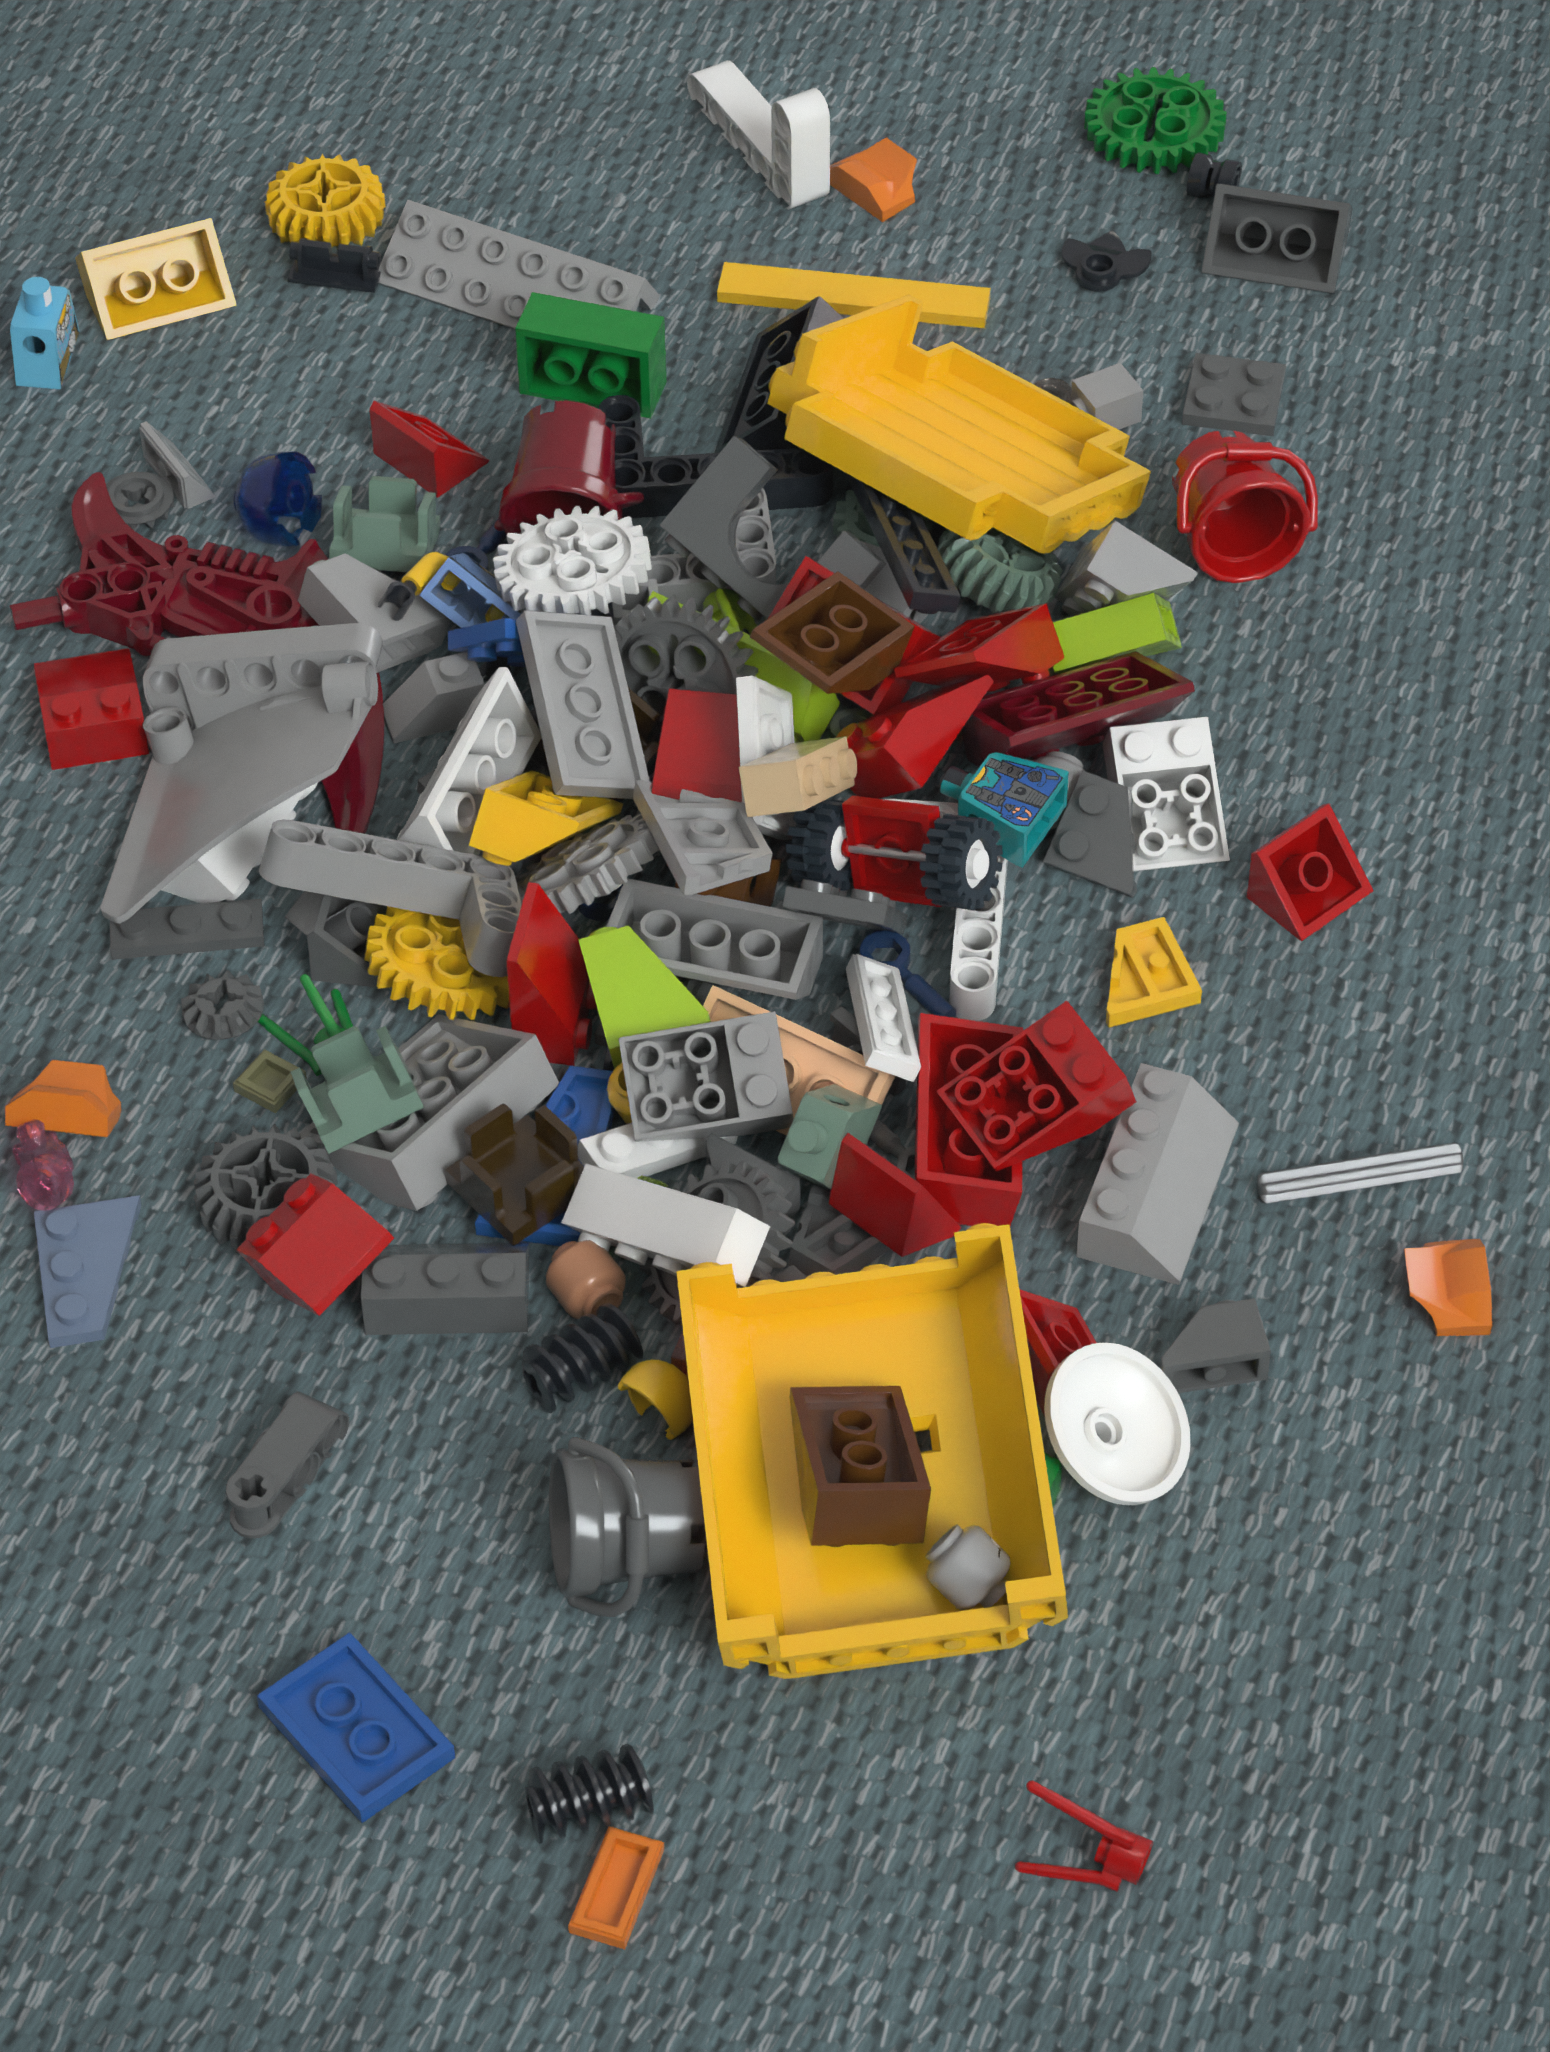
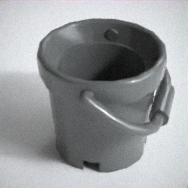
M573 1437L569 1440L568 1449L560 1448L556 1450L552 1458L549 1478L550 1540L555 1577L559 1591L568 1598L570 1606L596 1616L617 1617L632 1608L641 1593L643 1579L672 1574L699 1573L703 1565L705 1543L690 1544V1540L698 1537L699 1525H705L699 1470L697 1467H692L694 1462L692 1459H623L600 1444L578 1437ZM628 1581V1587L621 1599L613 1603L599 1602L585 1597V1595L594 1594L600 1585Z

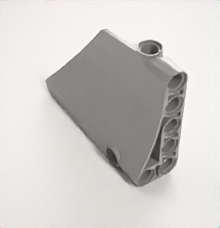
M347 623L168 638L160 640L154 645L143 675L144 695L151 713L144 720L143 728L153 756L100 906L105 918L114 923H122L128 920L176 876L231 834L281 802L327 778L338 770L368 712L377 702L378 680L376 667L383 647V640L375 628L365 623Z

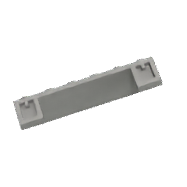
M407 200L378 270L381 272L379 284L515 329L532 292L636 311L638 306L652 310L660 296L644 277L411 200Z

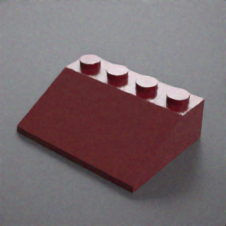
M1134 651L984 696L961 729L967 759L977 767H980L987 756L995 752L1021 759L1030 757L1037 759L1041 756H1046L1049 752H1060L1059 748L1072 744L1088 746L1100 743L1105 739L1104 735L1108 733L1110 727L1149 723V721L1165 717L1195 691L1193 681Z

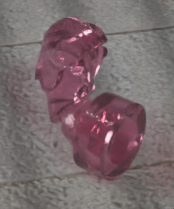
M34 1119L19 1125L16 1130V1135L21 1141L12 1147L17 1164L21 1167L17 1173L16 1182L21 1197L28 1205L37 1210L49 1211L63 1203L72 1194L74 1187L72 1176L74 1164L66 1145L58 1139L56 1132H45L44 1123L41 1120Z

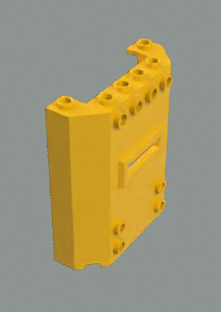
M982 1223L971 1226L966 1231L954 1232L957 1258L944 1259L932 1256L922 1258L914 1264L894 1267L874 1264L866 1266L858 1272L837 1275L831 1272H817L801 1280L779 1282L768 1279L755 1282L750 1287L737 1288L732 1263L720 1265L714 1262H704L696 1264L688 1270L676 1271L717 1639L724 1666L743 1669L749 1665V1661L768 1665L769 1676L790 1679L1010 1649L1029 1640L1027 1629L1042 1620L1045 1625L1054 1626L1068 1618L1065 1585L1010 1225L996 1226ZM901 1386L914 1432L930 1430L932 1450L921 1452L931 1486L924 1543L899 1544L896 1546L883 1544L844 1545L841 1547H830L827 1545L811 1546L801 1508L789 1398L790 1387ZM956 1524L962 1529L972 1525L981 1527L1011 1559L1010 1569L1004 1577L1006 1580V1592L991 1607L984 1608L978 1603L971 1609L959 1610L927 1578V1569L931 1562L925 1557L926 1554Z

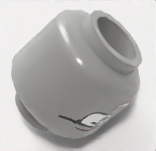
M956 1524L932 1546L925 1556L931 1562L927 1569L929 1582L959 1610L971 1609L978 1603L984 1608L991 1607L1006 1592V1580L1004 1577L1010 1569L1011 1559L979 1526L972 1525L962 1529Z

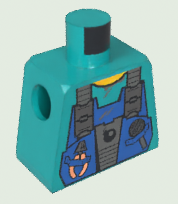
M995 752L987 756L975 774L951 766L943 777L940 791L942 794L958 800V815L984 818L987 821H992L995 825L994 830L998 831L1001 837L996 845H1002L1003 854L1000 856L1023 868L1067 806L1069 772L1049 765Z

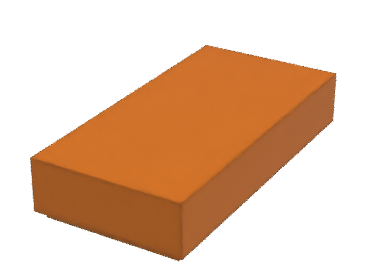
M608 1826L568 1924L569 1933L625 1950L663 1855L664 1842Z

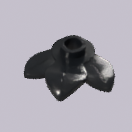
M1109 231L1089 245L1068 238L1062 247V258L1068 266L1076 271L1078 283L1092 291H1107L1116 287L1120 280L1140 276L1148 269L1152 252L1149 249L1126 251L1122 241L1114 231Z

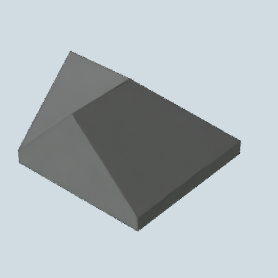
M304 891L285 918L307 935L311 980L377 987L378 976L368 974L369 962L364 960L369 927L374 926L377 914L386 915L387 906Z

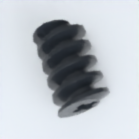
M604 1303L596 1310V1316L594 1314H584L578 1320V1326L567 1324L562 1327L559 1336L556 1334L545 1336L541 1341V1347L537 1344L527 1346L523 1351L522 1372L536 1400L548 1413H552L556 1410L554 1393L557 1392L565 1402L570 1403L575 1398L572 1383L576 1382L584 1392L588 1393L593 1389L591 1372H594L601 1381L607 1382L612 1377L608 1365L609 1362L612 1361L620 1371L625 1372L630 1367L626 1353L630 1351L638 1359H643V1349L640 1339L628 1317L616 1306Z
M629 1744L620 1747L618 1764L605 1749L597 1753L595 1770L588 1759L581 1755L575 1758L573 1775L569 1773L561 1761L552 1764L550 1781L547 1780L538 1767L531 1768L529 1771L528 1787H525V1793L533 1830L539 1844L543 1843L545 1825L551 1824L558 1836L564 1838L567 1832V1822L570 1818H574L584 1833L589 1831L590 1814L594 1812L598 1814L606 1827L612 1825L613 1807L619 1806L628 1821L634 1820L637 1801L642 1800L651 1815L654 1813L652 1793L644 1765L633 1747Z

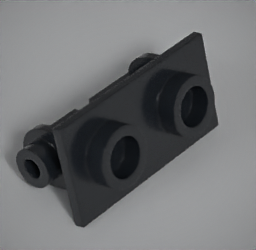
M301 238L299 242L292 241L290 245L289 256L290 259L295 261L288 276V282L375 293L381 272L378 271L382 262L381 253L373 251L372 246L362 247L339 244L338 254H332L331 243Z

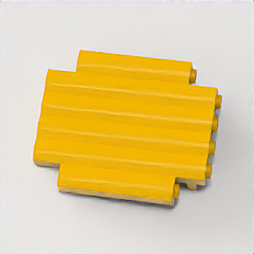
M906 295L803 333L794 350L796 360L776 368L770 379V395L767 404L787 414L785 420L787 426L785 440L968 540L979 539L993 527L1039 553H1051L1064 541H1077L1090 529L1100 530L1107 526L1114 518H1127L1141 506L1150 477V470L1124 457L1130 435L953 341L929 351H925L912 344L924 302L911 295Z

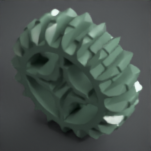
M993 527L976 540L965 539L945 528L938 540L940 543L937 549L956 588L961 591V596L971 598L976 602L977 606L983 605L989 608L992 613L997 611L1007 612L1044 603L1048 606L1059 590L1057 587L1062 580L1060 576L1063 570L1057 564L1058 558L1055 554L1039 553Z

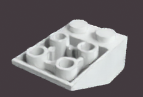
M1208 717L1110 727L1102 743L1107 778L1110 781L1128 787L1132 793L1133 816L1131 817V831L1134 834L1135 854H1133L1134 871L1230 861Z

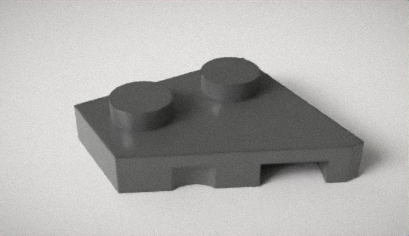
M816 1184L810 1189L806 1209L803 1210L798 1232L795 1234L793 1245L791 1246L789 1266L794 1265L807 1276L817 1272H831L835 1275L857 1272L890 1250L889 1247L829 1205L831 1192Z

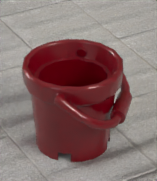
M564 400L555 401L554 412H546L540 415L541 405L532 408L524 416L513 478L503 490L498 520L495 522L494 528L499 532L504 531L506 535L508 533L522 534L520 528L522 522L534 526L538 524L536 516L538 514L551 519L554 518L555 509L560 508L565 515H569L575 506H580L582 514H588L592 508L599 506L601 516L612 510H617L618 520L622 519V509L643 502L644 495L641 492L618 493L615 489L616 428L614 424H612L611 428L605 425L606 414L585 403Z

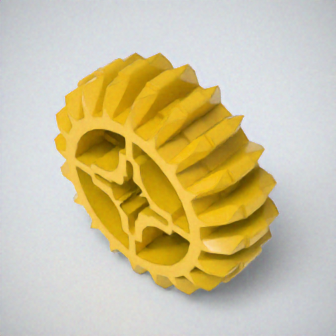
M323 153L320 159L311 160L305 156L303 163L289 162L287 171H277L276 180L269 182V189L266 194L267 201H265L266 215H268L272 233H277L281 243L288 241L290 243L292 241L299 242L301 238H307V240L331 243V248L339 246V244L349 245L351 241L362 246L365 236L374 237L375 229L382 226L384 208L386 207L385 194L382 193V184L379 182L378 175L372 174L370 166H359L356 158L343 161L340 154L333 159L325 158Z

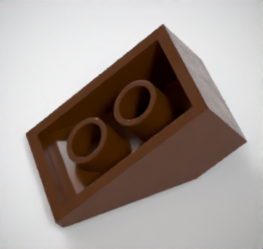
M837 571L754 628L750 638L824 692L832 694L870 690L894 672V668L901 662L915 626Z
M901 1386L790 1387L789 1398L801 1508L811 1546L827 1545L830 1547H841L844 1545L869 1544L896 1546L899 1544L924 1543L931 1486Z

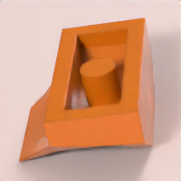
M886 137L868 149L830 165V185L881 222H884L915 203L912 180L917 159Z
M51 1060L36 1079L21 1089L5 1106V1126L108 1137L119 1120L121 1101L112 1092L103 1065Z
M1480 1239L1450 1240L1425 1243L1423 1247L1404 1248L1410 1296L1421 1303L1432 1316L1436 1336L1490 1335L1492 1329L1491 1284L1486 1249Z

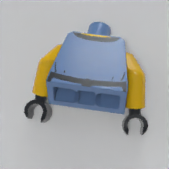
M439 552L426 554L402 577L401 582L394 581L389 585L378 603L379 608L386 602L395 604L399 610L393 619L399 621L403 619L412 605L415 596L419 595L461 628L503 618L517 620L522 614V610H513L511 601H503L501 591L497 589L495 576L464 553L446 556ZM497 657L496 661L484 662L479 667L482 677L487 675L491 678L499 667H508L510 673H512L505 657Z

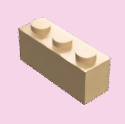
M847 736L791 743L740 766L739 772L747 817L803 811L854 786V778L857 775V760L854 751L848 748Z

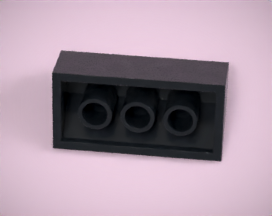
M820 296L816 297L757 334L714 453H720L733 436L742 438L755 450L800 448L784 439L787 429L785 424L787 414L767 404L770 395L769 382L776 368L796 360L794 350L803 333L844 319Z

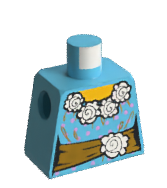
M32 277L27 279L22 285V291L10 326L16 386L61 389L79 334L70 290L65 287L50 286L49 281L43 277ZM40 340H42L45 344V350L43 352Z

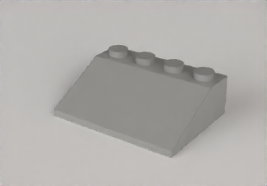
M438 1014L398 1048L424 1108L328 1155L333 1167L383 1202L418 1211L420 1208L431 1204L437 1198L438 1192L447 1185L445 1169L465 1156L464 1130L466 1127L503 1103L512 1110L513 1124H515L527 1113L538 1109L544 1103V1098L556 1089L559 1081L536 1034L459 1018L449 1020L447 1016ZM314 1122L299 1133L301 1139L313 1136L318 1144V1148H325Z

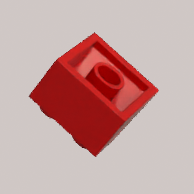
M310 1173L306 1178L298 1180L289 1187L284 1195V1201L268 1217L258 1220L251 1226L246 1234V1240L236 1250L277 1294L320 1316L390 1244L394 1237L337 1186Z

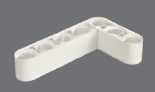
M729 60L688 75L687 87L691 99H697L704 107L701 111L713 124H719L725 131L721 134L734 149L739 148L746 155L743 159L756 174L761 173L767 181L764 183L777 198L782 197L789 205L786 207L787 210L828 195L830 190V114L827 102L817 88H811L776 101L771 106L735 64Z
M885 799L939 806L940 818H943L945 814L958 815V803ZM1000 855L997 856V862L1002 863L1001 872L996 871L995 878L999 880L997 888H990L993 895L990 901H984V907L981 909L968 910L956 908L949 1003L956 1009V1016L960 1019L981 1021L993 1013L996 1005L1008 860Z

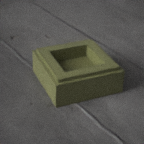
M264 1049L233 1082L234 1092L276 1113L297 1091L291 1071L299 1067ZM301 1069L302 1072H303V1074H304L305 1077H306V1071L303 1070V1069Z

